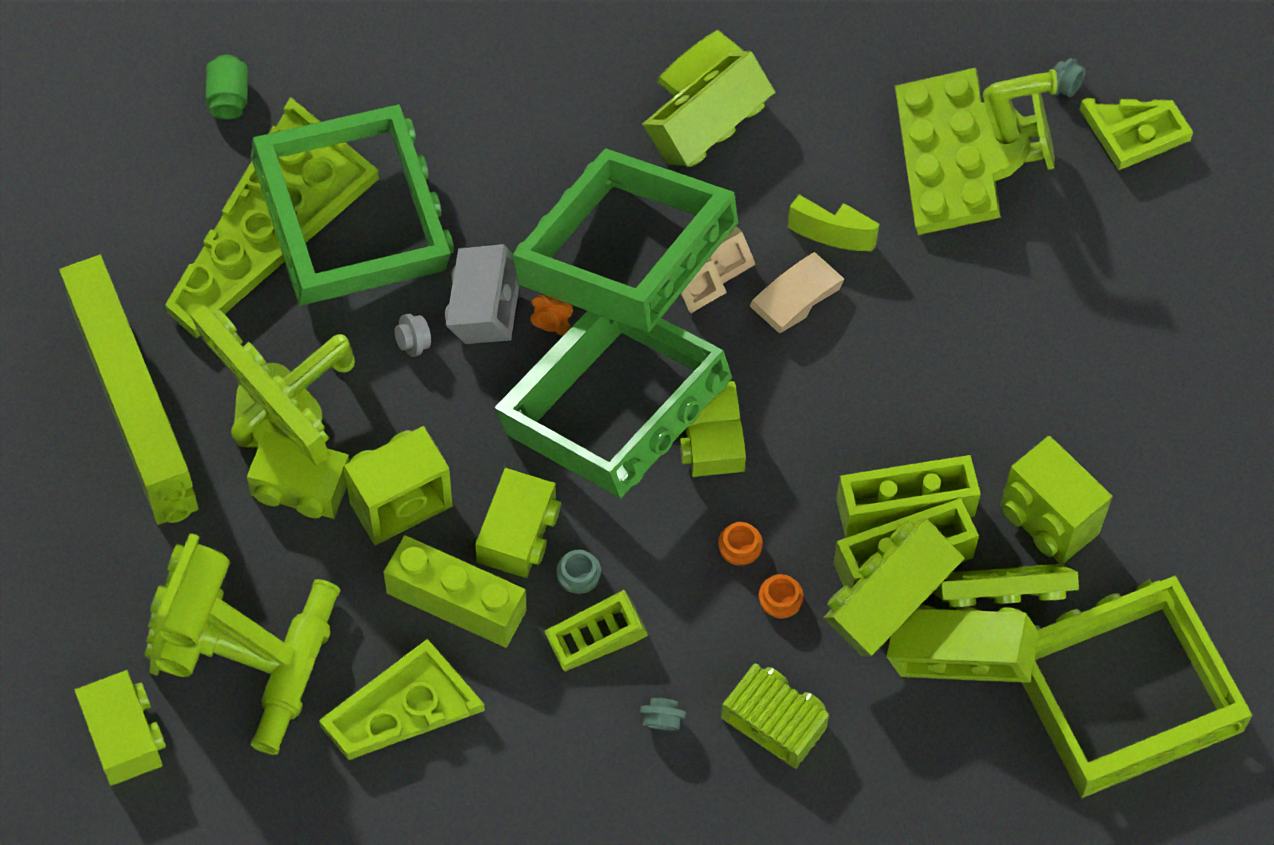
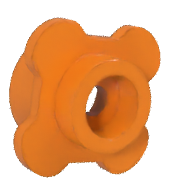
M536 295L533 298L532 305L535 307V311L530 317L532 324L545 331L565 335L571 328L568 320L573 314L572 305L546 295Z

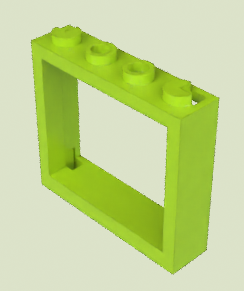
M1176 575L1153 583L1149 579L1139 585L1135 592L1122 597L1119 593L1109 595L1100 600L1096 607L1082 613L1079 609L1071 610L1061 615L1056 620V623L1042 629L1038 625L1035 626L1039 636L1030 683L1022 682L1081 798L1244 732L1252 717L1251 711ZM1163 610L1217 710L1088 763L1035 660Z

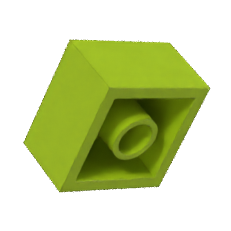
M424 426L414 431L406 430L400 432L388 444L374 451H362L344 465L350 505L374 546L453 507L449 467Z
M1049 435L1011 466L1000 506L1006 518L1017 527L1022 526L1033 537L1035 545L1045 556L1053 557L1059 564L1063 565L1100 534L1113 496Z

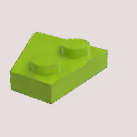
M1086 98L1082 100L1079 109L1118 171L1189 142L1193 135L1192 129L1173 100L1141 102L1137 99H1120L1119 105L1095 104V98Z

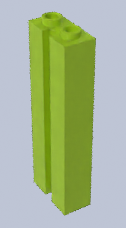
M100 254L60 268L59 271L72 313L157 525L165 522L175 523L182 521L192 512L199 510L192 488L190 473L102 256Z

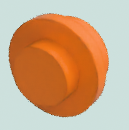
M746 522L730 524L720 533L718 539L719 552L727 562L733 565L743 566L751 564L760 556L763 541L761 534L755 527Z
M778 574L766 579L760 587V606L764 612L772 617H791L802 606L804 598L802 587L794 578L788 575Z

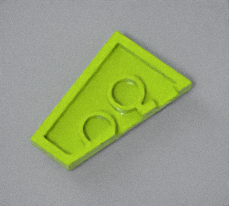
M427 639L320 719L319 723L321 729L348 760L483 712L485 711V705Z

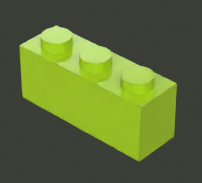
M729 51L643 122L642 125L666 164L691 167L706 157V150L713 144L724 141L733 135L736 131L735 126L744 118H749L759 113L765 106L764 102L775 91L752 51Z
M971 455L841 475L836 501L845 538L959 498L962 499L970 518H973L976 514L981 493Z
M959 498L838 540L833 564L843 586L847 585L851 589L860 580L862 575L858 571L862 565L877 552L883 556L894 544L890 540L891 535L907 520L913 524L915 521L927 519L965 557L962 562L973 559L979 534L962 499Z
M927 519L915 521L913 524L909 520L903 523L891 535L890 540L894 544L883 556L878 552L871 556L858 571L862 575L860 580L851 589L847 585L843 586L827 603L831 610L823 619L860 656H872L965 559Z
M404 535L384 570L386 592L388 595L505 648L510 643L527 611L526 589Z
M920 605L891 635L887 659L900 677L1030 683L1039 632L1027 613L1015 608H1002L999 612L980 611L968 606L958 607L956 610H937L931 606Z

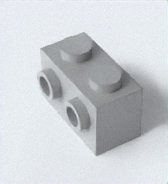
M504 244L458 249L456 265L451 273L452 290L450 302L445 310L446 326L465 344L511 341L519 292L513 253Z

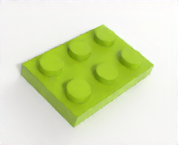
M1062 564L951 572L932 593L942 599V602H949L950 607L976 605V598L979 597L994 599V603L998 604L1021 602V594L1039 596V600H1059L1066 598V591L1079 590L1078 572Z

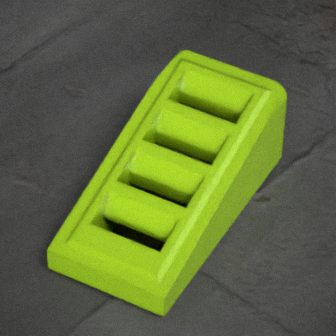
M625 590L544 631L564 672L649 636L631 598ZM622 612L628 625L620 629L614 615ZM605 619L611 631V635L605 638L597 622ZM588 626L595 643L589 646L580 629ZM571 633L579 649L574 654H571L563 636Z

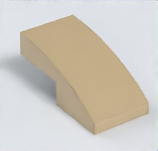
M737 226L680 294L690 314L727 293L723 283L756 265L745 237Z
M814 252L789 268L752 300L750 307L780 334L807 318L813 305L839 291L844 278Z

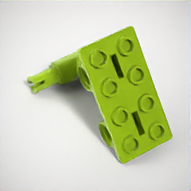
M190 533L185 547L176 544L167 567L169 574L165 583L166 587L159 586L150 608L152 615L148 624L150 630L146 639L148 645L144 657L151 659L149 673L158 676L161 670L179 677H190L201 653L209 657L217 654L271 674L261 698L264 712L255 737L251 741V746L260 752L277 755L290 719H295L302 710L303 705L300 700L322 643H326L331 634L328 620L336 598L339 596L340 588L329 581L314 580L303 612L292 619L283 642L222 601L224 592L220 587L230 564L229 559L216 550L198 544L199 536Z

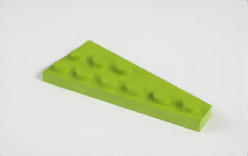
M290 97L284 107L283 116L277 126H273L268 134L320 121ZM347 143L278 158L305 244L379 180V170ZM252 161L222 209L223 215L214 230L210 229L204 239V247L195 262L189 264L165 304L167 314L196 339L200 336V333L190 314L203 303L213 314L218 310L226 314L285 262Z

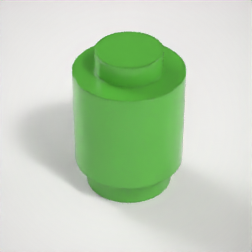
M220 55L210 61L206 67L205 102L209 107L210 114L216 118L235 119L243 114V109L247 106L248 66L236 56Z

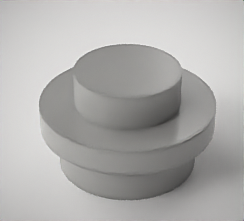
M405 314L400 317L399 325L395 327V339L398 347L402 351L405 350L411 357L421 355L422 351L428 349L431 345V334L426 320L421 315L414 317L412 314Z

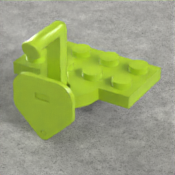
M976 68L895 86L914 221L918 235L1001 218L995 181L1011 176L1024 162L1045 159L1048 170L1054 169V149L1041 92H1049L1052 95L1057 92V74L1054 69H1050L1048 73L1033 74L993 83L983 91L984 102L982 101L979 76ZM1032 94L1035 115L1023 117L1014 109L1011 99ZM1031 138H1040V141L1030 143Z
M203 303L190 314L202 339L230 369L240 383L237 388L234 424L231 428V436L236 445L245 448H258L264 432L267 431L291 438L316 467L329 458L330 453L325 444L329 437L323 430L325 427L322 424V410L319 403L306 388L330 367L340 373H346L354 367L355 358L348 338L341 334L333 336L290 372L285 366L278 363L265 364L266 361L251 343L248 342L242 347L241 343L243 341L236 333V327L221 310L213 314Z

